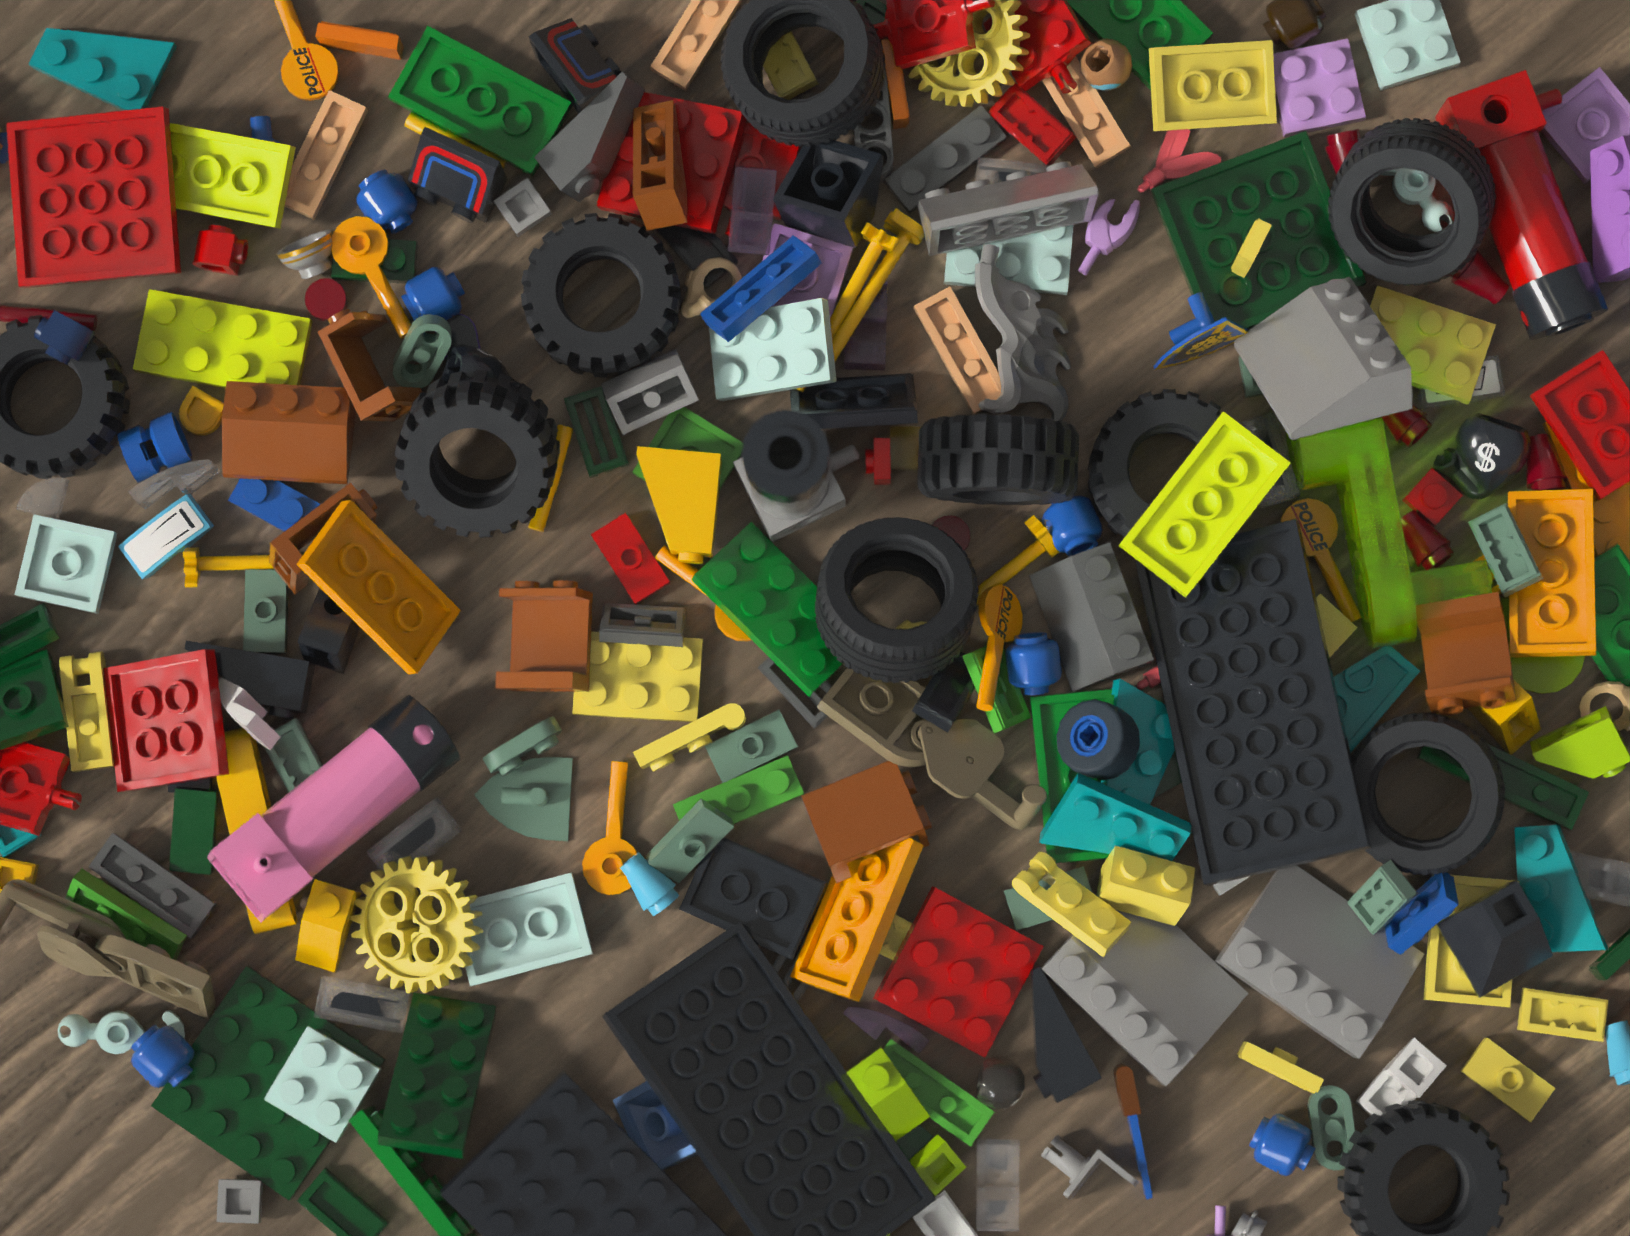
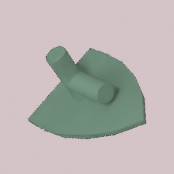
M544 757L525 760L521 767L505 776H502L500 772L494 775L474 794L487 812L507 828L527 837L568 841L573 758Z

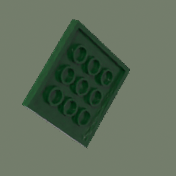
M1306 131L1157 186L1151 190L1191 295L1199 292L1203 293L1215 322L1226 317L1247 329H1251L1312 286L1324 284L1333 279L1348 277L1353 280L1357 288L1365 286L1367 283L1358 264L1353 263L1350 257L1345 255L1344 249H1341L1338 241L1335 240V232L1331 229L1330 213L1328 212L1330 189ZM1259 218L1272 226L1245 278L1231 272V267L1253 223Z
M246 966L193 1043L194 1057L188 1064L193 1069L191 1074L175 1088L170 1083H167L151 1107L256 1179L262 1180V1183L290 1201L332 1141L264 1100L307 1026L313 1027L379 1068L382 1067L386 1059L250 966Z

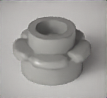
M1257 1210L1253 1212L1251 1217L1243 1213L1231 1235L1260 1236L1267 1221L1257 1216Z

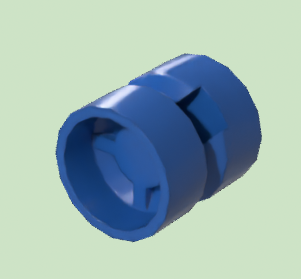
M173 412L150 420L149 428L145 429L137 425L117 434L123 456L138 483L159 475L161 467L166 466L169 469H173L193 462L189 444ZM151 439L159 455L155 458L151 457L145 443Z

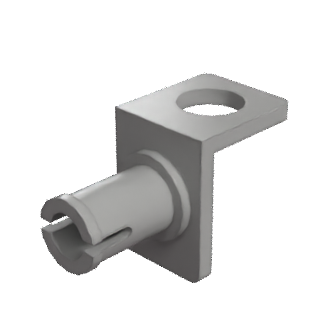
M1059 1135L1054 1137L1050 1144L1062 1152L1063 1156L1060 1157L1049 1147H1046L1041 1157L1047 1159L1070 1178V1185L1063 1193L1070 1200L1074 1198L1102 1161L1136 1187L1139 1181L1099 1149L1092 1157L1089 1156L1086 1159L1062 1140Z

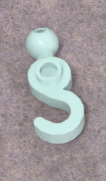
M1408 168L1385 171L1381 174L1384 176H1394L1392 181L1393 191L1401 202L1408 205L1419 204L1423 209L1422 221L1424 226L1430 231L1440 232L1444 229L1441 227L1439 220L1445 221L1448 226L1454 222L1452 207L1445 201L1436 200L1432 195L1436 185L1435 178L1423 171Z
M119 1010L104 1015L98 1023H89L82 1015L71 1014L61 1020L57 1030L61 1042L67 1046L79 1047L88 1040H96L103 1050L112 1054H121L130 1050L134 1042L145 1033L143 1027L133 1016ZM166 1010L162 1016L163 1021L168 1026L175 1028L185 1038V1028L180 1017L173 1011ZM61 1026H68L71 1033L63 1035L60 1032Z

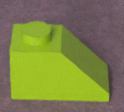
M1607 706L1530 742L1532 754L1536 761L1592 779L1601 775L1605 778L1614 776L1626 768V764L1630 762L1629 749Z
M882 1047L847 1071L851 1080L895 1141L930 1117Z

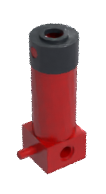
M1524 70L1448 97L1436 114L1435 119L1441 125L1446 124L1450 126L1449 129L1453 130L1454 128L1459 131L1460 135L1464 134L1467 137L1466 140L1472 141L1475 144L1474 147L1481 151L1480 155L1485 157L1487 160L1486 164L1490 166V173H1492L1494 177L1493 182L1495 183L1496 203L1489 230L1511 284L1512 295L1529 340H1534L1542 337L1557 336L1591 322L1593 318L1606 312L1608 308L1591 264L1586 260L1538 135L1547 124L1542 110L1561 104L1563 100L1561 92L1555 88L1536 95L1527 71ZM1486 117L1493 120L1494 123L1489 122Z

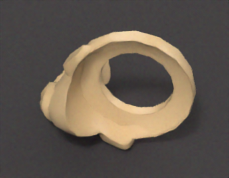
M722 257L709 258L700 263L694 271L690 270L687 273L685 281L687 291L680 310L684 317L691 318L700 315L702 311L715 301L704 290V279L709 271L714 268L726 269L732 276L733 285L742 279V275L734 263Z
M1609 681L1597 683L1588 688L1582 696L1579 706L1581 717L1592 713L1590 704L1596 695L1600 693L1614 694L1623 705L1622 715L1614 720L1619 731L1624 729L1629 731L1630 686L1628 687L1622 682Z

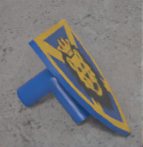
M1195 293L1187 299L1195 318L1169 331L1175 346L1167 351L1153 367L1155 370L1171 367L1211 354L1233 344L1234 340L1248 333L1249 329L1226 317L1215 322L1203 293Z

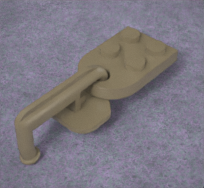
M846 668L817 706L819 710L888 761L904 767L926 765L929 778L949 794L960 799L973 798L1014 829L1023 830L1026 828L1047 799V792L1043 787L1029 785L1023 790V801L1019 804L989 782L987 779L1004 757V746L1000 738L974 719L955 720L947 733L912 712L925 690L916 681L883 682L882 680L862 676L863 674L853 672V669Z
M11 880L1 890L0 931L12 909L16 906L67 929L64 933L52 927L40 926L37 931L42 951L55 962L87 976L116 977L133 987L209 1020L216 1007L211 978L207 975V970L191 961H185L182 964L171 959L170 955L158 946L148 944L144 947L127 940L112 919L24 880ZM80 933L98 940L94 949L77 939Z

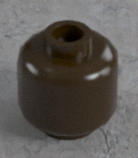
M1274 0L1266 7L1269 21L1264 23L1263 26L1275 45L1283 41L1288 48L1296 49L1323 31L1322 20L1327 15L1317 0Z

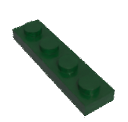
M1489 745L1499 762L1503 774L1505 801L1549 822L1560 825V827L1568 831L1572 830L1589 792ZM1428 746L1421 747L1417 759L1470 784V778L1458 760L1444 750Z

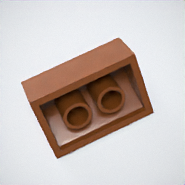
M227 381L222 412L223 477L348 485L356 410L346 389L342 387Z

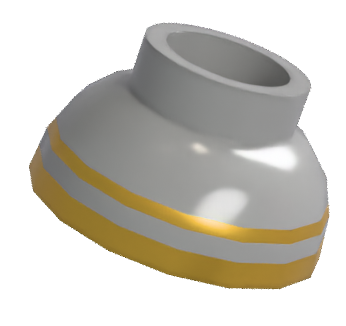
M323 230L303 237L283 247L276 254L286 267L298 270L302 279L321 274L332 267L329 256L332 254V231Z

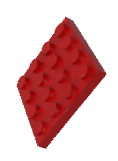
M162 106L6 123L18 287L34 288L181 273L169 108Z

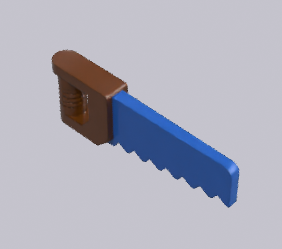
M1118 1064L1113 1069L1121 1112L1124 1117H1127L1144 1196L1146 1199L1153 1198L1137 1117V1114H1141L1134 1075L1129 1066Z

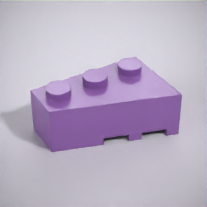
M1630 135L1621 136L1590 151L1593 272L1598 283L1623 281L1630 278Z

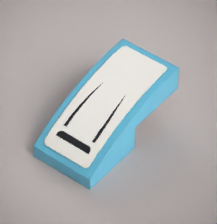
M186 494L144 524L118 547L141 579H146L156 573L177 553L183 552L185 548L195 544L214 525L193 496Z

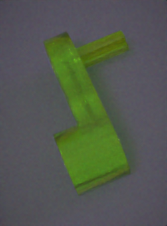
M1382 417L1294 440L1290 439L1285 430L1291 468L1298 488L1300 490H1308L1336 485L1357 605L1362 616L1360 619L1365 637L1371 648L1414 642L1417 636L1416 605L1492 593V576L1490 569L1488 570L1486 560L1410 572Z

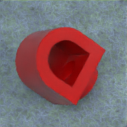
M209 225L208 230L199 231L193 265L211 272L238 276L240 264L244 265L247 260L248 241L239 239L233 234V230L228 227Z

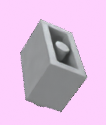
M676 349L601 383L606 401L623 435L699 400Z

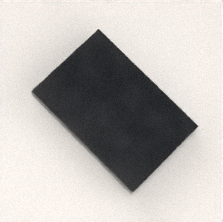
M911 373L836 378V382L806 387L804 392H800L798 389L790 390L791 411H799L814 419L821 429L918 423L914 376Z
M723 838L700 861L679 910L724 930H728L740 921L756 944L795 961L828 883L727 838Z

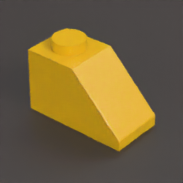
M314 879L301 920L296 961L336 973L352 924L350 917L355 914L357 908L354 903L357 898H360L361 892Z

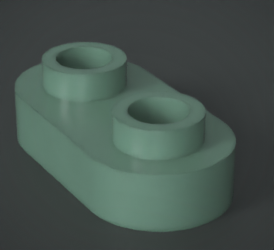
M433 314L418 317L410 326L393 359V376L401 386L423 388L433 380L451 346L452 331L450 324L444 318ZM425 331H435L436 333L428 334ZM410 361H416V362H418L419 364H417V365H411V364H409L408 362H410Z
M554 716L549 717L494 749L482 759L491 774L499 771L502 776H505L524 764L521 757L531 751L536 750L537 754L540 755L559 743L557 735L563 730Z
M1323 1085L1318 1093H1311L1307 1103L1312 1146L1316 1148L1313 1154L1318 1163L1330 1170L1345 1169L1344 1166L1339 1164L1342 1153L1349 1154L1354 1145L1348 1141L1355 1132L1352 1104L1348 1094L1343 1089L1333 1085ZM1326 1098H1332L1336 1103V1109L1331 1114H1325L1321 1109V1103ZM1332 1140H1337L1341 1144V1152L1337 1156H1330L1327 1153V1144Z

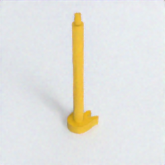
M897 208L894 211H890L883 227L897 235V238L900 240L894 251L885 254L832 339L834 362L909 243L919 245L925 237L923 227Z
M866 222L861 234L870 244L830 317L832 339L850 312L882 250L891 253L900 240L897 237L888 235L882 229L875 228L868 222ZM806 387L798 388V390L804 392Z
M1034 515L1025 521L1024 524L1036 538V541L978 586L977 605L982 593L988 587L1005 584L1045 551L1051 558L1059 553L1054 547L1052 535Z
M188 547L183 551L185 588L198 587L201 571L274 569L269 563V555L200 556L199 547Z

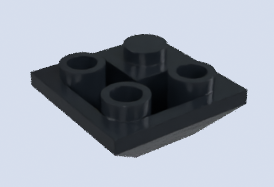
M1518 881L1504 884L1436 924L1479 998L1553 956L1540 919Z

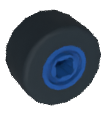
M1096 699L1082 701L1069 709L1060 721L1056 735L1057 750L1063 762L1073 771L1098 780L1113 779L1126 772L1135 761L1140 747L1139 729L1133 717L1117 706Z

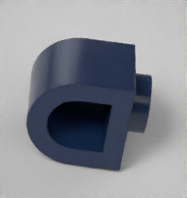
M54 310L51 317L45 316L41 320L35 331L34 338L49 346L45 352L47 355L68 365L71 358L80 362L95 332Z

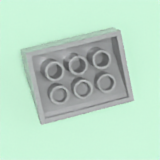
M1067 161L1052 164L1046 168L1047 172L1031 175L1029 170L1018 171L1007 175V181L990 184L989 179L977 180L968 183L966 190L950 193L948 188L930 191L925 194V199L919 200L918 206L929 256L1091 221L1098 198L1097 186L1082 164L1071 166V162Z
M1350 277L1333 279L1327 283L1308 288L1254 326L1248 333L1234 340L1236 351L1291 440L1412 409L1411 366Z
M1297 865L1276 870L1215 959V962L1353 1058L1360 1059L1384 1024L1425 954L1413 945L1402 955L1388 948L1385 927L1373 935L1348 905V900Z
M1118 911L1130 920L1131 924L1128 931L1104 957L1072 934L1041 969L1052 982L1161 1085L1167 1086L1199 1052L1249 993L1177 925L1172 926Z

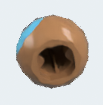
M1107 38L1093 41L1084 50L1080 61L1081 73L1086 82L1094 89L1104 91L1120 88L1129 79L1133 68L1132 57L1126 46L1119 41Z

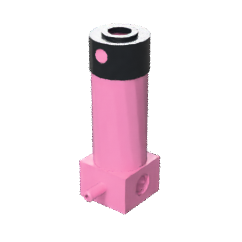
M406 695L370 724L368 730L262 815L257 813L212 849L207 858L260 923H262L312 881V877L418 791H423L460 761V754L453 744L450 735L438 719L411 695Z

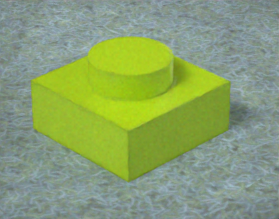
M938 1134L909 1160L928 1189L935 1196L966 1168L947 1142Z

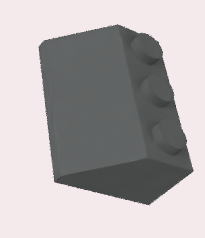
M1110 542L1070 556L1029 575L1051 637L1059 645L1061 664L1072 692L1147 666L1153 662L1152 653Z

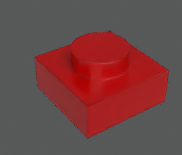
M874 438V449H865L866 474H874V485H891L890 438Z
M1431 468L1402 501L1412 510H1416L1431 526L1435 527L1463 495Z

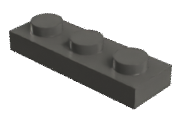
M980 105L884 179V183L908 214L918 208L919 200L926 198V193L946 187L1006 141L1007 136L985 108Z
M116 833L110 835L88 867L167 923L186 934L190 939H194L217 906V903Z

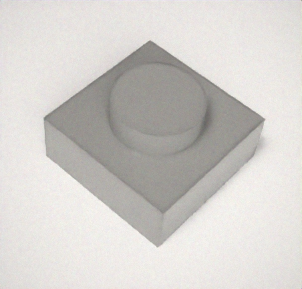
M528 178L494 200L495 205L518 237L552 215L550 209Z
M218 1179L216 1222L261 1223L262 1180Z

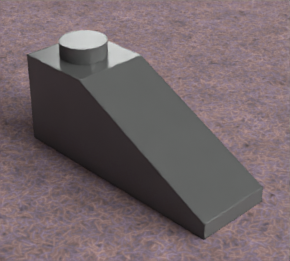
M623 71L534 157L557 187L579 203L585 197L593 194L598 189L600 182L609 175L632 122L633 108L638 107L645 89L641 84Z

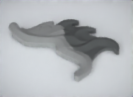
M985 244L983 245L980 262L975 264L977 297L983 311L1000 331L1003 341L1001 346L996 349L1001 383L1000 396L997 400H982L979 402V408L982 411L991 413H1005L1015 408L1017 404L1037 402L1049 409L1052 413L1051 419L1062 421L1069 407L1066 390L1058 380L1055 369L1057 363H1059L1066 371L1071 368V363L1065 349L1056 341L1053 329L1055 328L1061 335L1068 333L1066 322L1062 316L1053 310L1036 308L1035 303L1040 301L1041 296L1034 289L1002 276L999 273V268L996 267L999 247Z

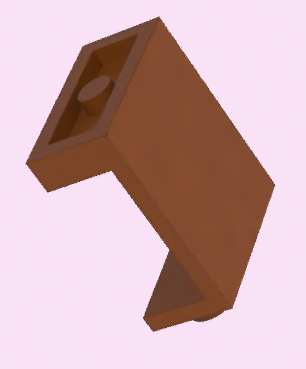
M350 309L340 311L328 319L329 325L317 332L360 420L395 421L406 415L411 410L413 401L420 393H423L421 388L385 387L361 338L387 323L386 316L368 313L367 311L351 312Z
M350 482L270 542L269 563L294 594L305 588L309 582V576L296 565L303 556L299 550L316 538L341 501L352 500L376 524L377 514L374 511L377 509V505L364 489L357 491Z
M564 580L553 581V588H540V582L515 581V588H499V597L513 600L510 672H496L495 688L511 692H589L593 592L579 589L578 582Z
M1499 592L1414 605L1416 622L1421 633L1428 686L1425 694L1432 714L1456 715L1466 708L1479 706L1486 709H1495L1504 706L1507 702L1516 701L1504 608Z
M886 761L801 796L836 883L852 877L847 863L917 835L920 844L924 845L923 848L930 846L925 831L931 829L932 825L923 804L915 807L911 795L916 794L917 790L909 770L900 772L897 764Z

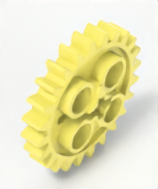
M993 0L995 1L993 8L974 12L972 24L976 48L947 56L942 66L938 64L937 60L916 65L908 74L909 78H923L918 89L924 92L932 90L931 99L942 101L945 98V104L948 106H957L960 101L962 107H972L974 99L978 104H988V93L992 96L1001 97L1002 90L999 84L1013 86L1014 81L1009 72L1011 70L1023 71L1024 69L1016 61L1017 55L1024 56L1029 54L1028 50L1019 46L1021 40L1030 37V33L1019 31V26L1028 20L1027 16L1014 14L1021 5L1020 1ZM990 13L993 19L992 27L985 33L982 28V21ZM981 54L984 59V67L977 74L974 70V61ZM957 69H959L960 72L958 76H956L955 71Z
M408 856L400 858L398 864L395 861L385 863L384 871L380 869L370 873L374 883L367 882L360 885L361 890L367 897H360L355 900L354 904L362 909L360 914L351 916L350 920L359 923L361 929L353 932L351 937L363 940L364 944L356 950V953L364 954L368 952L370 958L364 967L368 969L378 966L380 968L376 977L378 981L391 976V989L402 987L405 983L406 993L418 991L419 987L422 993L433 991L435 986L438 989L448 986L449 978L455 980L463 976L460 967L464 968L473 964L472 959L466 952H474L480 949V946L471 938L474 935L483 933L482 928L473 925V919L482 916V912L471 910L469 906L478 898L477 895L465 896L463 893L469 882L467 880L457 883L453 881L457 869L451 868L442 873V860L432 861L428 865L426 856L417 857L414 859V862ZM396 892L403 899L402 910H399L394 903ZM434 896L442 904L441 915H438L433 909L432 901ZM392 934H395L400 940L401 947L399 952L392 946ZM431 938L439 946L438 957L433 955L430 950Z

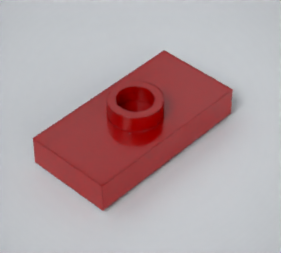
M1015 82L988 111L989 115L1047 167L1052 165L1076 138L1074 133Z
M626 512L591 534L635 605L670 584L669 579Z

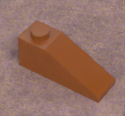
M673 100L633 108V197L647 230L687 223V188L676 106Z

